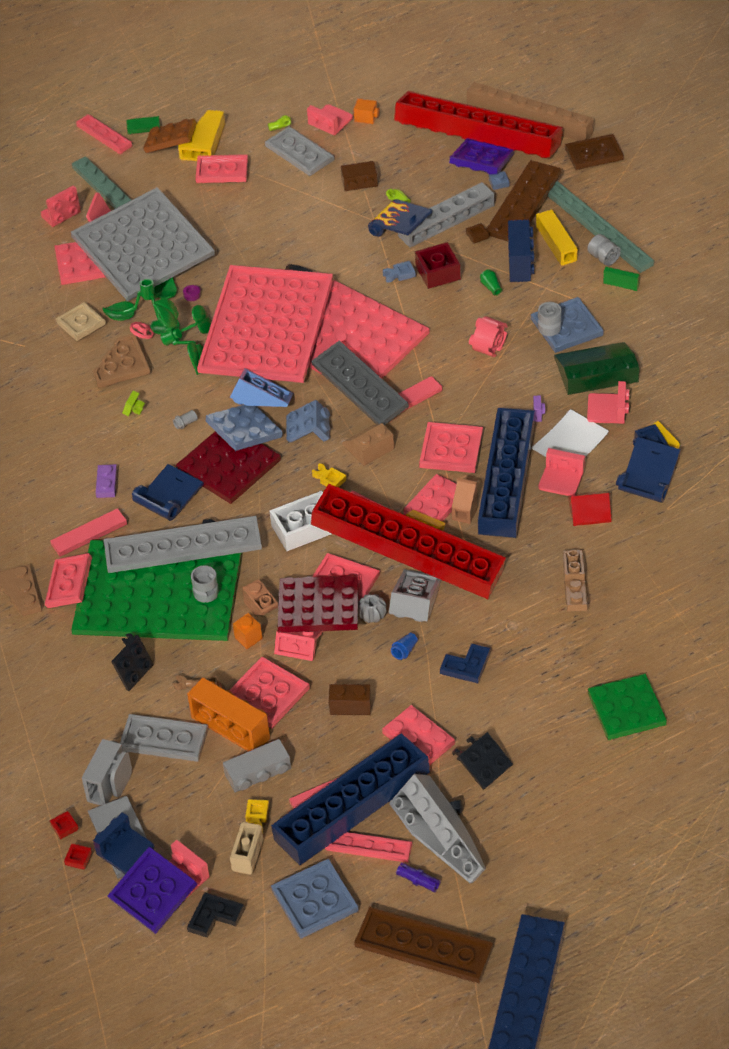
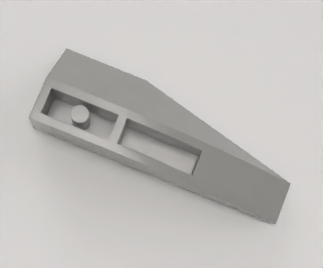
M414 774L389 804L416 839L465 880L473 883L486 868L471 836L429 775Z

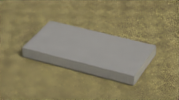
M290 126L265 141L267 148L309 176L334 161V155Z
M129 714L120 744L122 745V750L126 752L199 762L208 732V725Z
M127 796L88 811L97 834L103 831L114 817L123 812L128 815L131 828L146 838ZM112 866L117 879L124 877V873Z

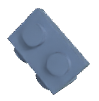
M314 400L290 412L286 417L287 441L293 442L311 432H314L323 442L330 439L329 410L323 407L317 400Z

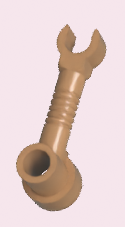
M177 675L175 677L179 683L172 684L174 689L182 690L188 687L193 688L200 680H190L182 675ZM211 676L207 679L226 690L224 684L219 681L217 676Z

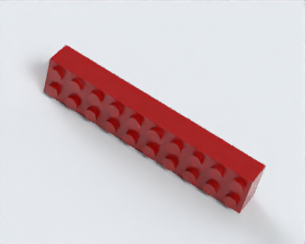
M407 91L395 103L394 121L400 122L403 125L410 124L416 128H427L432 132H443L449 136L456 135L462 139H473L513 149V151H523L525 154L539 155L541 158H550L561 146L563 127L411 91Z
M329 483L312 510L311 525L485 599H489L504 569L506 557Z

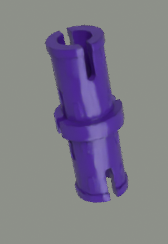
M403 862L397 868L396 875L408 879L415 886L420 885L434 893L439 888L440 880L425 874L421 869L417 870Z

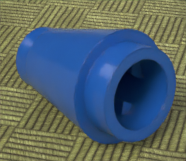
M409 633L394 642L391 648L393 657L398 660L406 659L418 641L417 636Z

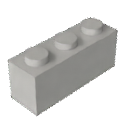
M277 739L223 762V768L233 791L238 792L256 783L264 782L277 774L285 773L291 769L290 756L280 739Z

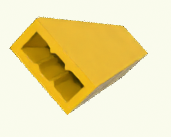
M206 111L197 122L190 142L178 146L180 160L197 161L198 156L215 155L225 126L224 111Z

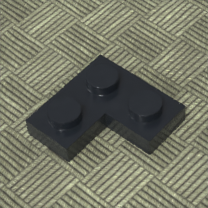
M204 892L187 926V930L190 933L208 938L216 920L237 926L245 909L244 904Z

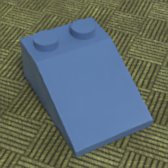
M244 368L230 398L235 403L246 406L287 407L293 392Z

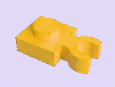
M320 463L318 464L319 471L312 470V476L320 479V484L326 487L328 483L340 487L347 480L345 474L332 467L327 470Z
M248 799L245 815L246 822L262 826V822L267 823L269 800Z

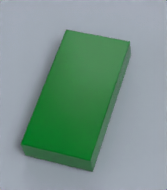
M159 116L126 120L128 134L147 133L154 127H160Z
M605 267L603 284L637 291L639 288V274Z

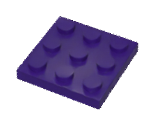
M467 138L450 156L449 163L455 164L457 167H468L474 171L481 170L488 174H498L513 156L514 151L506 147Z
M148 847L107 897L156 934L196 887L197 883L152 848Z

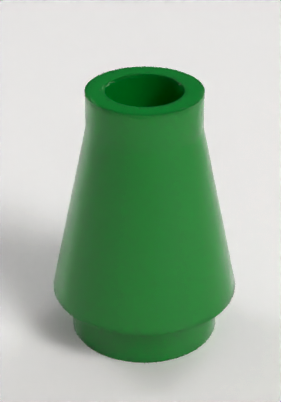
M490 269L481 273L480 282L494 296L499 295L502 292V288L496 273Z

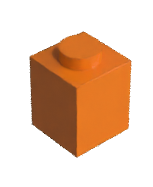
M357 99L354 106V122L374 124L375 119L379 117L380 111L377 108V101Z
M249 613L233 623L235 639L246 649L262 640L261 624Z

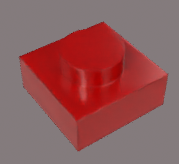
M68 811L49 820L51 827L60 840L79 830L77 823Z
M71 843L64 859V864L85 870L91 857L92 849Z

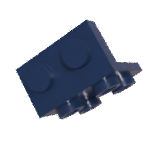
M123 812L114 817L103 831H100L93 840L96 854L124 874L130 870L148 847L153 850L155 849L152 842L131 828L129 817Z

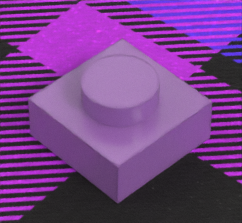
M533 396L535 422H542V414H545V403H541V396Z

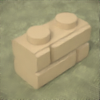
M245 822L241 823L230 856L232 871L253 874L263 842L262 826Z

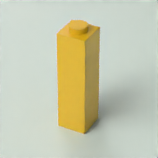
M553 210L536 214V228L560 265L576 262L577 247Z

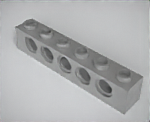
M481 182L429 208L432 209V213L408 236L398 233V237L411 248L493 207L494 193Z

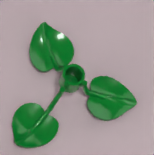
M173 277L155 287L153 280L143 279L139 282L140 291H137L135 305L128 301L118 302L109 307H104L103 312L113 320L123 321L130 319L134 316V311L137 310L140 297H143L144 300H152V303L155 302L154 298L169 299L177 294V287ZM154 307L158 320L152 322L150 328L154 333L161 334L169 327L164 324L157 309ZM179 321L174 328H180Z
M160 299L153 302L152 305L157 309L162 321L169 327L161 333V341L166 346L170 344L174 346L177 344H187L188 354L197 375L200 374L197 367L203 346L200 344L196 345L195 341L179 340L182 337V332L198 326L202 334L209 332L212 320L206 309L201 305L194 306L192 308V317L195 323L180 330L179 328H174L178 324L177 318L179 316L175 304L169 299Z

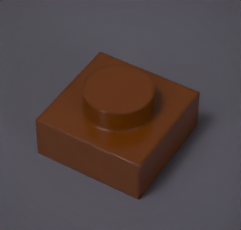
M482 223L466 228V234L473 244L489 239V233Z

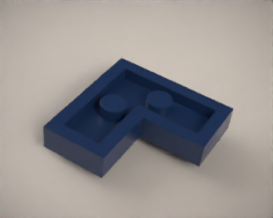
M471 643L466 658L446 654L440 667V674L479 683L490 655V648Z

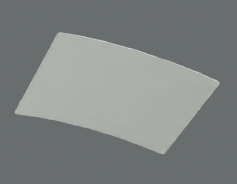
M569 410L558 424L532 446L531 449L545 457L548 448L586 457L609 431L594 422H589L587 418L573 410Z

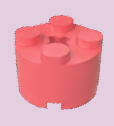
M488 316L479 317L475 324V333L471 335L469 344L472 345V349L496 357L497 355L494 353L496 350L500 351L506 340L507 332L504 331V327L508 328L507 324Z

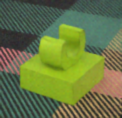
M132 391L122 414L128 417L132 411L135 414H141L145 403L138 400L140 393Z

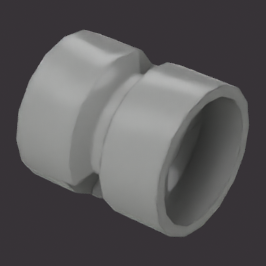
M602 234L594 236L588 244V252L595 258H599V261L606 266L614 264L621 253L620 247L610 242Z
M555 302L542 303L538 308V331L545 336H554L561 330V307Z
M210 566L195 568L191 573L195 599L200 602L213 601L219 594L215 570Z

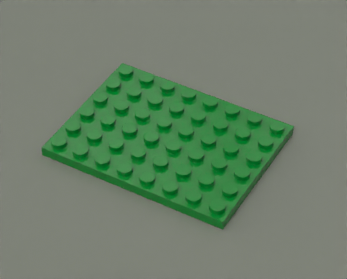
M90 540L88 553L92 556L83 600L76 605L71 628L72 635L126 637V634L131 633L133 636L139 635L140 638L228 641L242 553L108 573L104 540ZM199 566H210L216 572L219 594L211 602H200L194 597L191 573Z

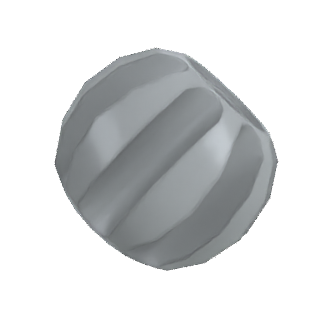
M367 594L358 602V614L367 623H377L386 614V603L377 594Z

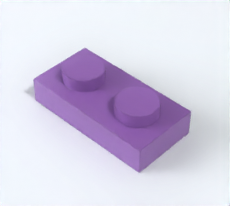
M116 464L98 465L96 498L115 497Z

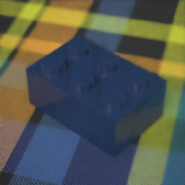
M508 220L510 282H531V274H534V264H531V262H534V251H531L534 249V241L530 239V237H533V227H529V220Z

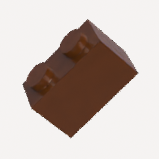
M374 161L341 165V179L344 191L378 187Z
M330 684L328 700L330 715H371L370 684Z

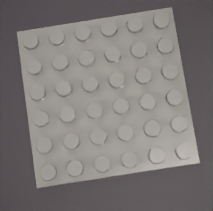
M158 187L71 232V237L127 301L137 296V291H140L139 282L141 280L151 279L155 287L215 255L214 249Z

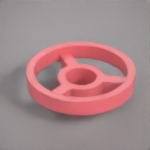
M133 322L130 325V331L140 338L150 339L154 335L150 326L145 323Z

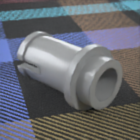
M190 410L181 416L177 415L173 419V424L177 429H184L186 425L197 421L198 418L195 411Z

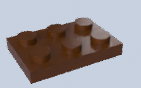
M614 134L565 144V150L575 170L624 160V154Z

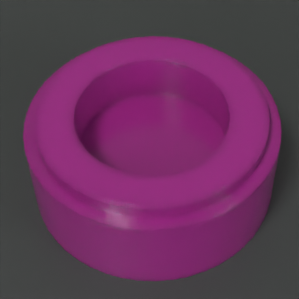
M196 285L186 286L183 289L184 299L187 301L198 300L201 297L200 288Z

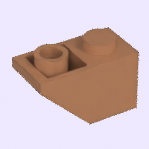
M458 478L452 504V520L471 524L478 508L477 482Z
M259 579L242 587L244 603L254 615H264L278 607L276 599Z

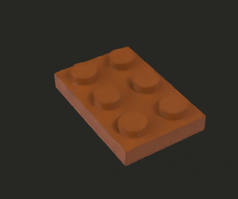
M184 119L178 123H169L166 126L152 128L143 147L145 153L190 142L197 125L195 119Z

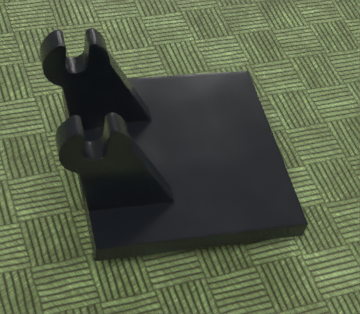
M128 633L126 634L128 639L122 638L126 646L111 662L127 691H130L154 663L139 635L133 636V634Z
M488 732L480 738L470 736L467 739V743L471 742L472 745L466 750L455 749L452 751V754L458 756L456 759L464 765L483 790L513 765Z

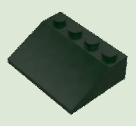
M625 342L554 355L567 395L618 386V381H626V384L639 382V364L635 354Z

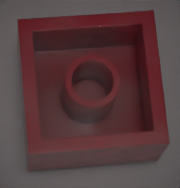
M448 242L415 251V267L428 289L461 280L460 263Z

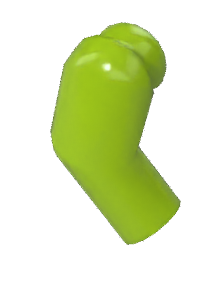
M283 115L277 121L268 123V129L273 131L285 128L291 124V119L289 116Z
M388 189L386 191V196L389 200L397 199L410 203V199L403 191L398 189Z

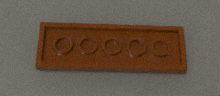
M530 160L486 228L489 236L508 241V220H529L530 224L559 178L561 168Z
M369 907L354 941L356 948L480 984L493 950V942Z

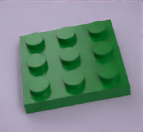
M646 673L588 688L589 698L607 740L658 728L667 724L665 715Z

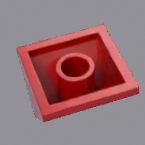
M608 492L568 495L573 526L611 522Z

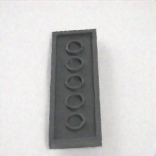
M341 341L336 342L311 361L312 365L375 424L382 423L386 425L409 407L405 399Z

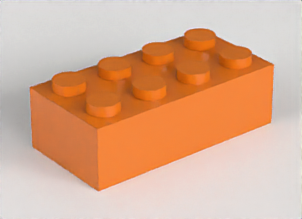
M202 677L187 693L191 718L201 724L208 725L209 729L248 752L265 745L270 740L267 714L262 709L251 706L246 700H241L234 696L229 690L220 688L215 682L208 681Z

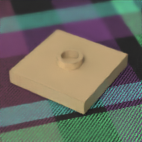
M83 302L56 318V323L78 341L104 326L105 320Z

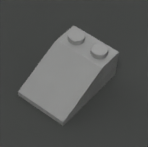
M404 569L391 592L389 614L399 618H413L418 622L428 621L441 580L426 573Z

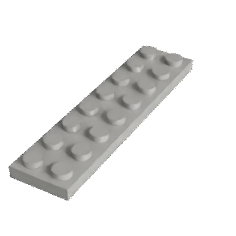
M256 516L104 539L108 573L262 549Z

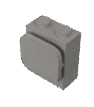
M101 740L82 776L87 802L100 806L109 803L112 795L116 797L121 796L130 779L132 766L129 753L123 751L122 745L116 741Z

